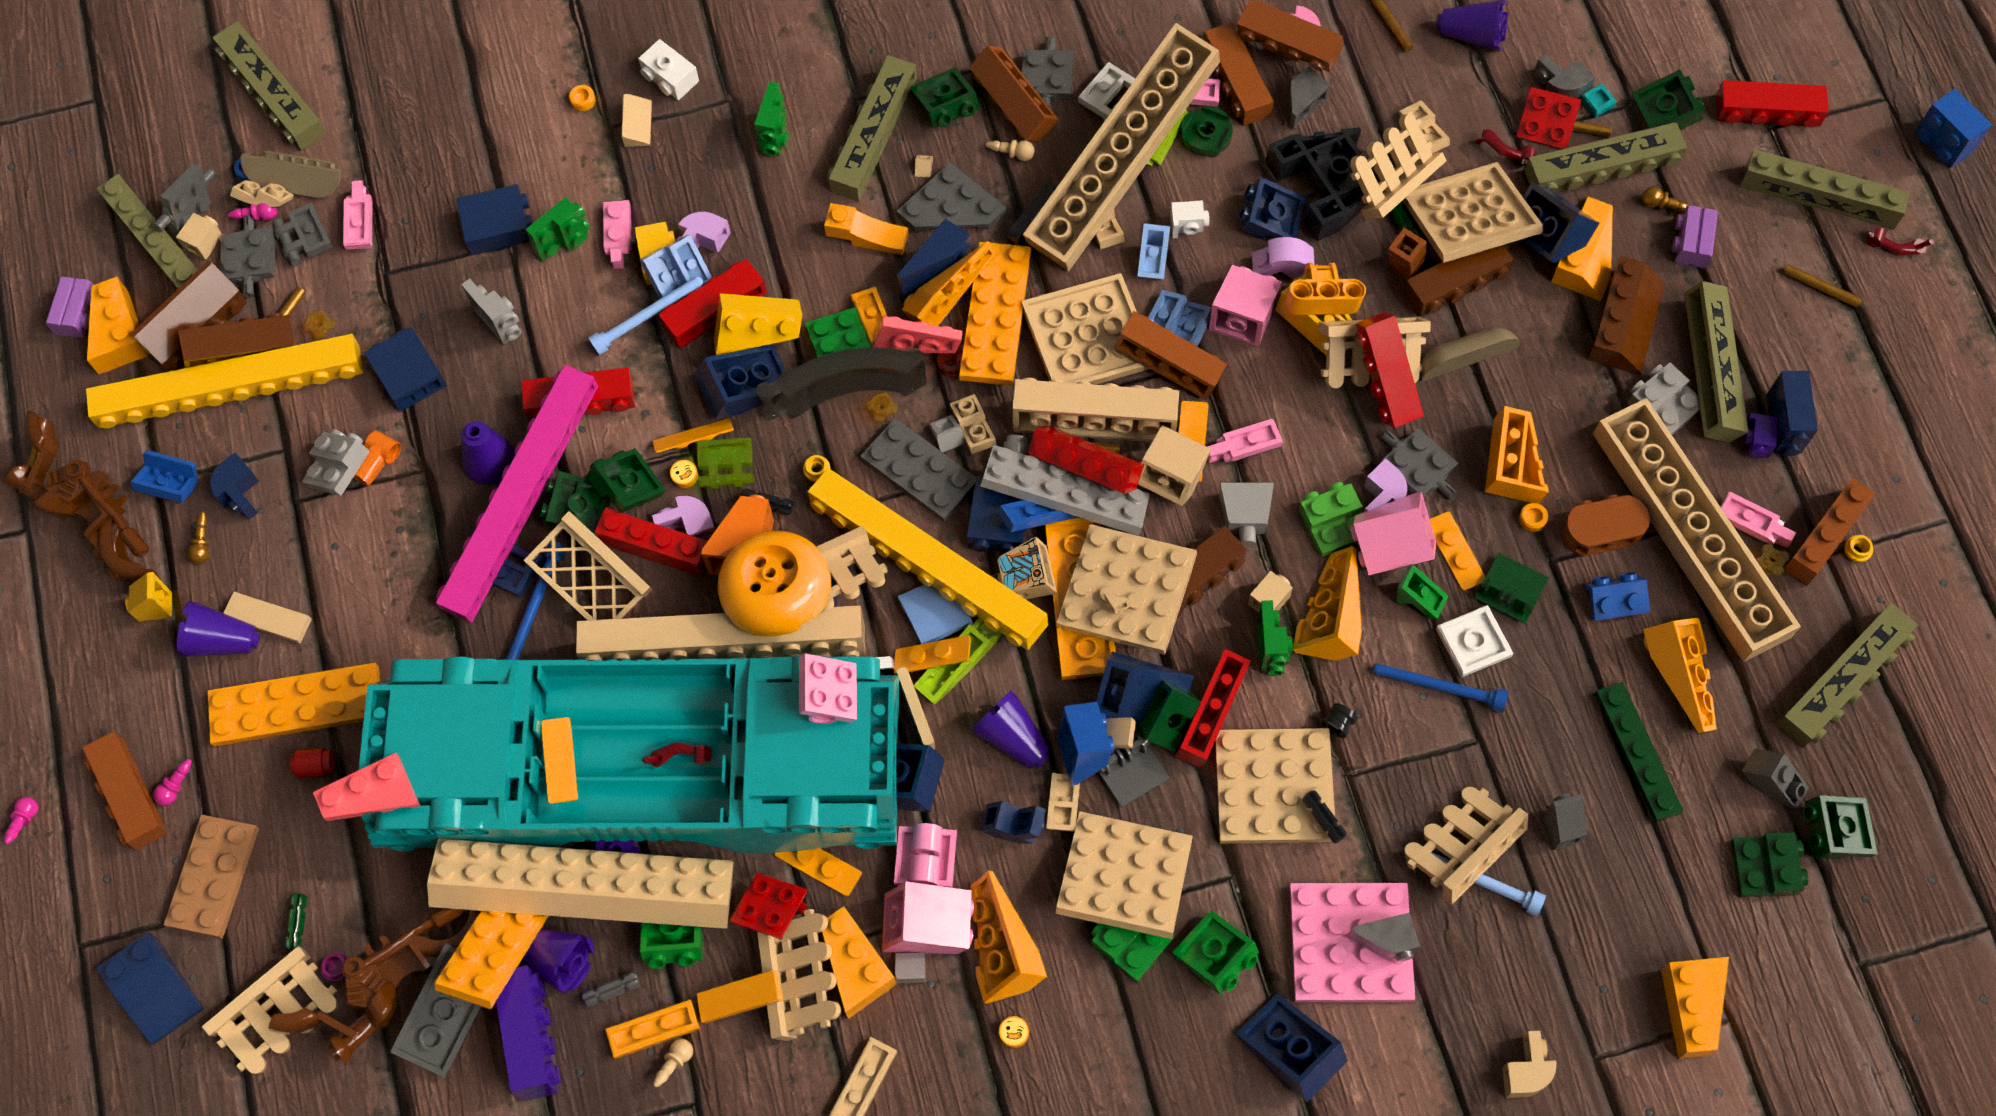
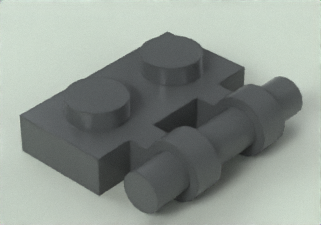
M312 202L288 212L291 219L290 222L284 224L282 219L273 221L276 239L281 241L285 258L290 260L293 266L301 263L299 254L302 251H305L308 257L311 258L333 248ZM297 232L299 239L292 242L291 235Z

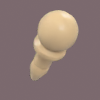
M1012 140L1011 144L1006 142L1000 143V141L986 143V147L993 151L1009 153L1010 158L1016 156L1021 161L1030 160L1035 152L1032 143L1026 140L1020 142Z
M678 1039L671 1044L669 1053H666L664 1056L666 1062L656 1074L653 1083L655 1087L666 1082L669 1078L668 1076L675 1069H681L683 1063L690 1060L693 1055V1047L689 1041Z

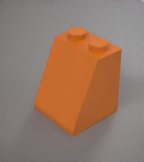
M754 494L749 495V497L740 496L702 548L701 554L709 575L719 576L724 560L739 543L753 535L772 531L774 518L768 499ZM760 563L756 567H763L766 563Z

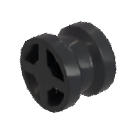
M1335 703L1331 707L1332 713L1322 720V725L1324 728H1329L1331 734L1344 739L1349 734V727L1355 725L1358 717L1345 705Z

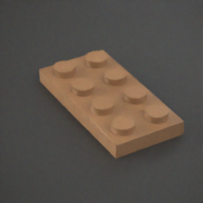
M201 814L164 922L165 927L223 939L259 831L256 825Z

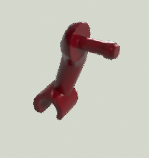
M1490 129L1483 130L1482 137L1476 139L1477 144L1486 142L1500 155L1518 160L1520 165L1527 164L1529 157L1536 154L1535 148L1531 146H1523L1520 151L1510 148Z
M1882 227L1876 228L1875 233L1869 231L1866 239L1869 246L1882 247L1896 255L1923 254L1926 252L1927 246L1934 243L1932 239L1926 241L1916 239L1908 243L1898 244L1885 238L1886 231Z
M673 742L652 751L650 757H644L642 761L644 764L651 763L654 767H660L673 756L686 754L694 756V763L701 764L703 761L711 762L712 748L708 745Z

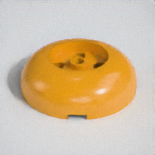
M787 531L762 532L745 539L728 554L718 576V597L723 611L733 621L734 625L743 631L764 637L787 635L800 630L799 626L811 618L815 619L823 610L831 591V574L823 554L808 539ZM760 563H766L763 567H756ZM754 584L761 586L759 591L753 592Z

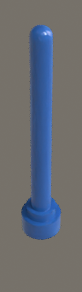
M556 542V548H567L565 545ZM550 543L546 548H552V543ZM544 552L546 560L543 568H552V552ZM556 552L557 564L565 558L567 552ZM545 572L551 578L552 572ZM540 575L506 660H518L548 585Z
M1374 664L1372 666V672L1376 675L1487 703V706L1492 707V710L1504 712L1509 692L1507 690L1497 688V690L1491 689L1488 692L1382 664Z

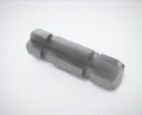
M631 971L623 974L621 979L616 977L597 985L596 989L589 988L583 991L582 998L585 1005L591 1007L599 1004V1000L606 1001L625 993L626 989L630 991L639 987L640 981L636 972Z

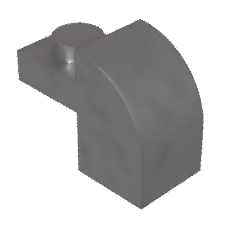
M1547 54L1538 59L1533 72L1537 80L1546 85V91L1580 99L1581 94L1592 88L1596 78L1579 60L1565 70H1562Z

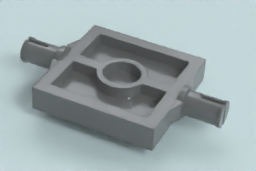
M1049 36L1045 38V50H1024L1022 74L1049 108L1050 101L1071 99L1075 60L1074 50H1055L1056 38L1051 36V43Z
M192 164L160 196L163 205L162 216L152 224L153 228L158 232H162L168 225L170 233L178 235L193 213L200 215L206 211L211 204L207 186L216 177L215 170L208 167L203 173L201 167Z
M248 215V217H243L244 227L242 231L221 234L220 271L232 284H242L243 297L249 298L250 296L252 298L254 296L253 284L255 282L275 277V234L272 227L254 229L255 220L251 215Z
M1417 428L1411 435L1402 440H1399L1389 430L1383 434L1381 439L1393 448L1385 458L1404 475L1407 482V490L1410 493L1414 494L1422 491L1424 498L1428 493L1438 489L1449 500L1457 493V490L1451 487L1445 480L1457 468L1458 462L1421 429Z

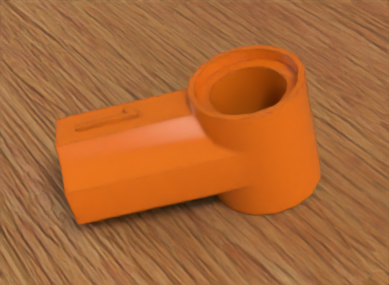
M378 430L373 431L367 437L364 446L370 452L353 477L365 486H370L385 464L394 462L401 451V444Z

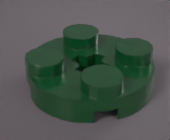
M1212 106L1202 107V110L1195 112L1194 110L1190 111L1182 122V144L1199 155L1212 158L1219 156L1232 140L1233 126L1229 121L1228 115L1221 109ZM1209 127L1212 134L1206 135L1200 130H1206Z

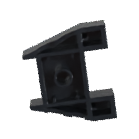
M1360 127L1341 129L1340 132L1325 134L1324 131L1314 132V135L1302 137L1301 134H1294L1269 144L1265 163L1277 181L1304 170L1322 196V199L1309 204L1304 219L1305 224L1317 241L1341 231L1368 204H1364L1362 200L1364 194L1358 181L1352 180L1350 176L1353 173L1350 166L1352 158L1363 156L1357 147L1361 133ZM1371 168L1377 182L1379 183L1380 179L1378 175H1376L1373 169Z

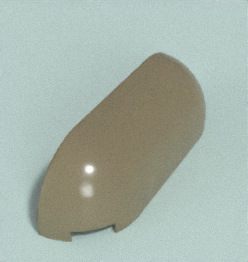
M264 151V156H253L249 152L241 155V165L245 175L250 181L257 183L261 188L272 183L281 185L292 194L323 198L331 195L337 189L341 180V168L336 169L335 163L273 151Z
M1491 327L1438 345L1429 350L1423 357L1420 380L1422 382L1517 349L1520 346V341L1514 333L1505 328Z

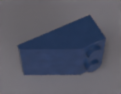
M944 219L898 273L900 301L904 303L906 298L910 294L915 293L918 288L971 253V235L949 220Z
M773 344L705 357L694 374L715 420L742 414L795 389Z
M897 743L898 809L921 812L931 811L945 761L931 746Z
M148 932L96 968L112 994L151 1045L156 1044L204 1010L162 942Z
M1278 993L1236 1033L1237 1037L1277 1078L1305 1102H1308L1348 1062L1342 1043Z

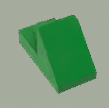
M1409 564L1397 591L1398 604H1413L1429 619H1438L1449 597L1414 564Z

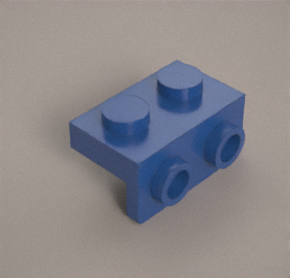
M149 450L143 453L144 467L131 481L132 490L179 503H183L198 485L195 463Z
M1626 572L1619 574L1620 578L1609 579L1608 576H1599L1592 578V582L1584 583L1585 590L1589 591L1592 619L1596 621L1650 612L1647 579L1637 575L1636 572Z

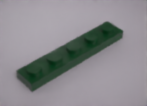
M1620 682L1597 690L1595 692L1596 699L1654 823L1680 815L1684 810L1624 683Z

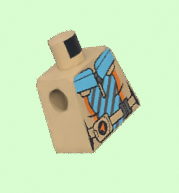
M1037 537L1028 540L998 558L1000 573L991 577L1024 599L1057 593L1047 546Z

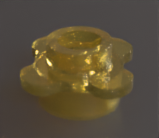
M321 310L310 314L304 323L305 330L311 331L318 340L324 339L326 333L336 327L335 320L329 319L325 312Z
M886 392L875 395L866 404L867 409L875 415L874 419L877 422H883L887 416L895 415L898 412V406L892 403L890 395Z
M1770 544L1764 545L1762 548L1763 554L1757 559L1758 564L1768 574L1781 575L1784 571V563L1789 560L1788 553L1785 551L1780 552Z

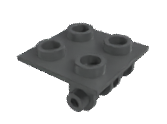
M1139 732L1134 734L1132 749L1114 748V753L1110 755L1108 766L1098 771L1121 808L1170 779L1149 747L1150 741H1147Z

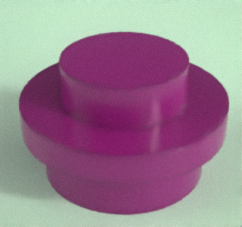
M339 952L326 956L321 964L323 977L330 982L344 980L345 976L342 973L341 967L344 960L348 957Z

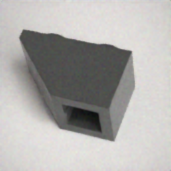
M1755 748L1742 770L1754 788L1791 810H1797L1809 788L1783 753Z
M1570 793L1557 796L1553 799L1554 802L1548 806V810L1542 817L1554 850L1581 843L1588 835L1581 794L1572 797Z

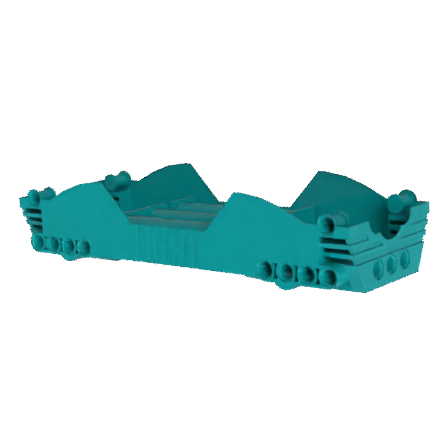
M802 655L750 659H680V661H675V659H666V661H661L660 659H651V661H646V659H637V661H632L631 659H622V661L495 660L468 657L394 660L391 662L390 679H384L367 685L359 770L397 753L421 807L411 809L405 807L385 813L381 811L366 813L361 817L363 822H365L368 839H371L370 845L373 848H391L398 851H413L416 848H436L438 839L558 847L569 842H585V840H590L591 842L599 840L694 841L744 854L791 852L832 846H855L862 849H874L881 845H897L896 750L899 717V675L880 676V660L875 657H826L856 663L857 720L851 723L836 721L819 724L809 721V715L799 714V657ZM569 717L572 729L578 799L576 801L550 804L547 794L541 722L543 720ZM673 742L708 745L712 748L711 762L703 761L701 764L694 763V756L677 754L660 767H654L651 763L644 764L642 759L647 756L650 757L652 751Z

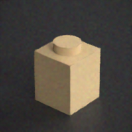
M193 213L176 238L185 251L206 260L221 240L222 233L217 227L218 223L213 218L206 215L201 217Z
M1270 571L1250 594L1248 605L1259 613L1261 601L1273 600V609L1279 611L1290 598L1293 587L1290 586V582L1284 576L1276 575Z

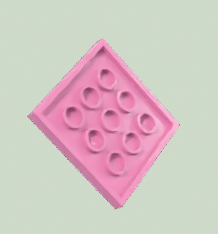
M1290 883L1295 1002L1415 1001L1413 959L1403 962H1397L1396 958L1386 960L1351 940L1349 936L1353 926L1409 913L1408 883Z

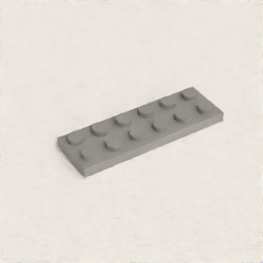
M993 445L981 483V487L1138 536L1142 530L1150 496L1149 493L1139 489L1124 494L1059 466L1037 459L1034 456L1021 454Z

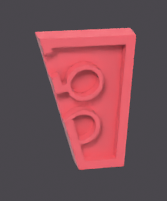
M883 316L872 342L871 352H881V348H895V353H905V349L919 348L923 353H956L962 340V331L948 326L939 327L921 321L913 322L902 320L899 317Z
M397 753L313 792L321 814L326 821L359 817L366 813L379 811L383 813L391 812L394 809L405 807L410 809L421 807Z

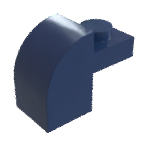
M233 453L214 470L210 483L212 493L224 508L230 505L237 515L243 512L250 520L258 513L243 494L257 484L259 480L236 453Z
M1004 801L988 803L980 831L1002 840L1021 844H1033L1034 838L1039 837L1044 828L1046 809L1037 805L1018 808Z

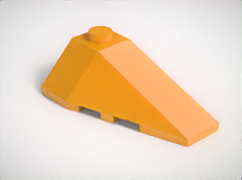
M1588 196L1582 211L1600 224L1586 247L1560 259L1551 282L1601 301L1611 279L1613 206Z
M989 241L985 242L918 288L915 293L910 294L906 298L902 309L906 316L914 322L921 321L929 325L939 326L995 255L996 250Z
M1352 546L1330 554L1318 580L1321 586L1316 596L1310 597L1308 601L1309 612L1305 620L1300 619L1296 627L1293 651L1295 653L1332 661L1358 655L1362 630L1357 551Z
M1699 617L1671 621L1643 629L1645 635L1644 645L1649 651L1650 657L1698 733L1716 730L1713 697L1706 691L1707 679H1710L1709 669H1704L1702 655L1707 654V647Z
M988 870L970 886L971 900L974 902L972 920L977 922L978 939H974V949L979 950L980 966L975 967L976 979L984 1003H991L1028 992L1047 977L1039 950L993 871Z

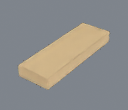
M233 592L224 611V614L255 625L256 630L299 644L312 620L308 615L237 592Z
M906 667L896 670V674L899 675V685L921 745H929L935 749L933 736L908 669Z
M870 1037L829 1116H864L895 1058L897 1050Z

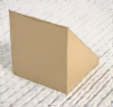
M917 155L915 159L916 177L931 178L933 156Z
M1104 593L1105 600L1115 615L1130 607V601L1127 597Z

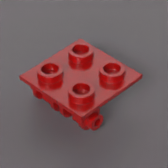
M1531 87L1516 137L1566 149L1581 99Z
M756 872L730 922L782 939L794 915L804 914L807 904L803 902V899L808 890Z

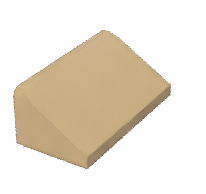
M624 94L622 139L625 147L650 146L651 100Z

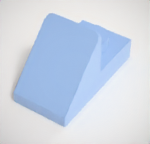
M1144 223L1137 276L1164 279L1170 226Z

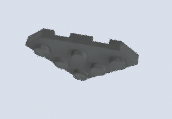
M951 162L896 211L897 217L915 232L937 229L944 219L949 220L961 229L978 227V230H988L1007 213L1006 207Z

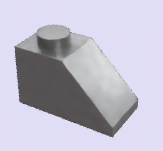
M1309 66L1301 73H1295L1289 82V124L1293 130L1329 97L1331 84Z
M1410 912L1353 926L1349 932L1351 940L1386 960L1395 958L1397 962L1414 958V954L1420 948Z

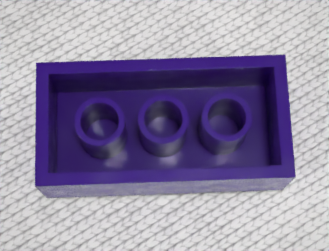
M528 965L516 968L496 1000L510 1091L523 1102L557 1094V1084L561 1083L559 1067L554 1066L552 1055L556 1054L555 1041L553 1036L549 1037L547 1026L552 1024L551 1015L548 1007L544 1008L542 998L547 996L545 982L543 979H539L538 973H534Z

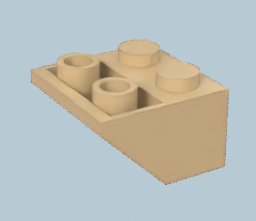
M1162 425L1141 462L1145 465L1138 484L1183 506L1193 495L1211 449Z

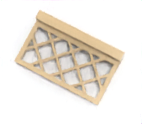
M570 511L566 513L562 521L524 560L588 621L597 620V609H612L613 619H623L652 590L643 579ZM563 529L571 535V548H556V536ZM575 540H576L582 547H577V548H575ZM550 543H552V548H546ZM572 551V567L556 568V552ZM576 551H588L591 554L592 567H576ZM541 552H552V568H540L533 560ZM595 559L598 562H600L603 566H596ZM592 570V586L576 587V571ZM596 570H608L612 574V586H596ZM556 571H572V587H560L556 583ZM545 572H552V579ZM616 578H617L623 585H616ZM612 589V605L596 606V590ZM616 589H628L635 595L627 605H616ZM572 590V597L565 591ZM576 590H592L593 606H580L577 603ZM623 608V610L616 616V609ZM593 609V617L586 610Z

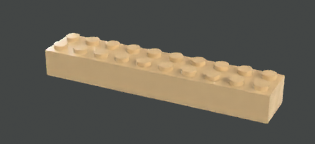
M1175 23L1026 229L1023 236L1027 244L1067 271H1070L1220 63L1218 49Z
M1645 398L1600 420L1593 433L1594 437L1633 496L1642 501L1647 507L1650 522L1742 661L1745 662L1791 639L1801 627L1648 399Z
M861 606L833 607L829 611H821L815 619L811 618L799 626L800 630L775 637L757 636L745 632L734 625L726 613L577 621L576 653L580 660L622 661V659H631L632 661H637V659H646V661H651V659H660L661 661H666V659H675V661H680V659H750L793 657L804 654L823 657H866L865 625Z
M438 839L427 881L429 907L727 929L733 879V861Z

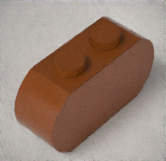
M1610 495L1602 501L1593 503L1591 500L1578 503L1568 515L1562 528V538L1570 551L1582 557L1635 546L1640 542L1649 527V511L1642 501L1631 495L1621 497Z

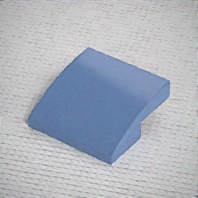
M691 235L677 239L640 259L659 299L695 277L702 278V286L712 278Z
M1162 290L1148 318L1198 347L1210 322L1212 307L1188 302L1186 295Z
M922 585L898 596L899 602L921 644L938 641L967 628L969 624L973 625L970 615L962 609L961 604L955 600L952 602L946 600L941 596L939 590L932 585L930 587Z

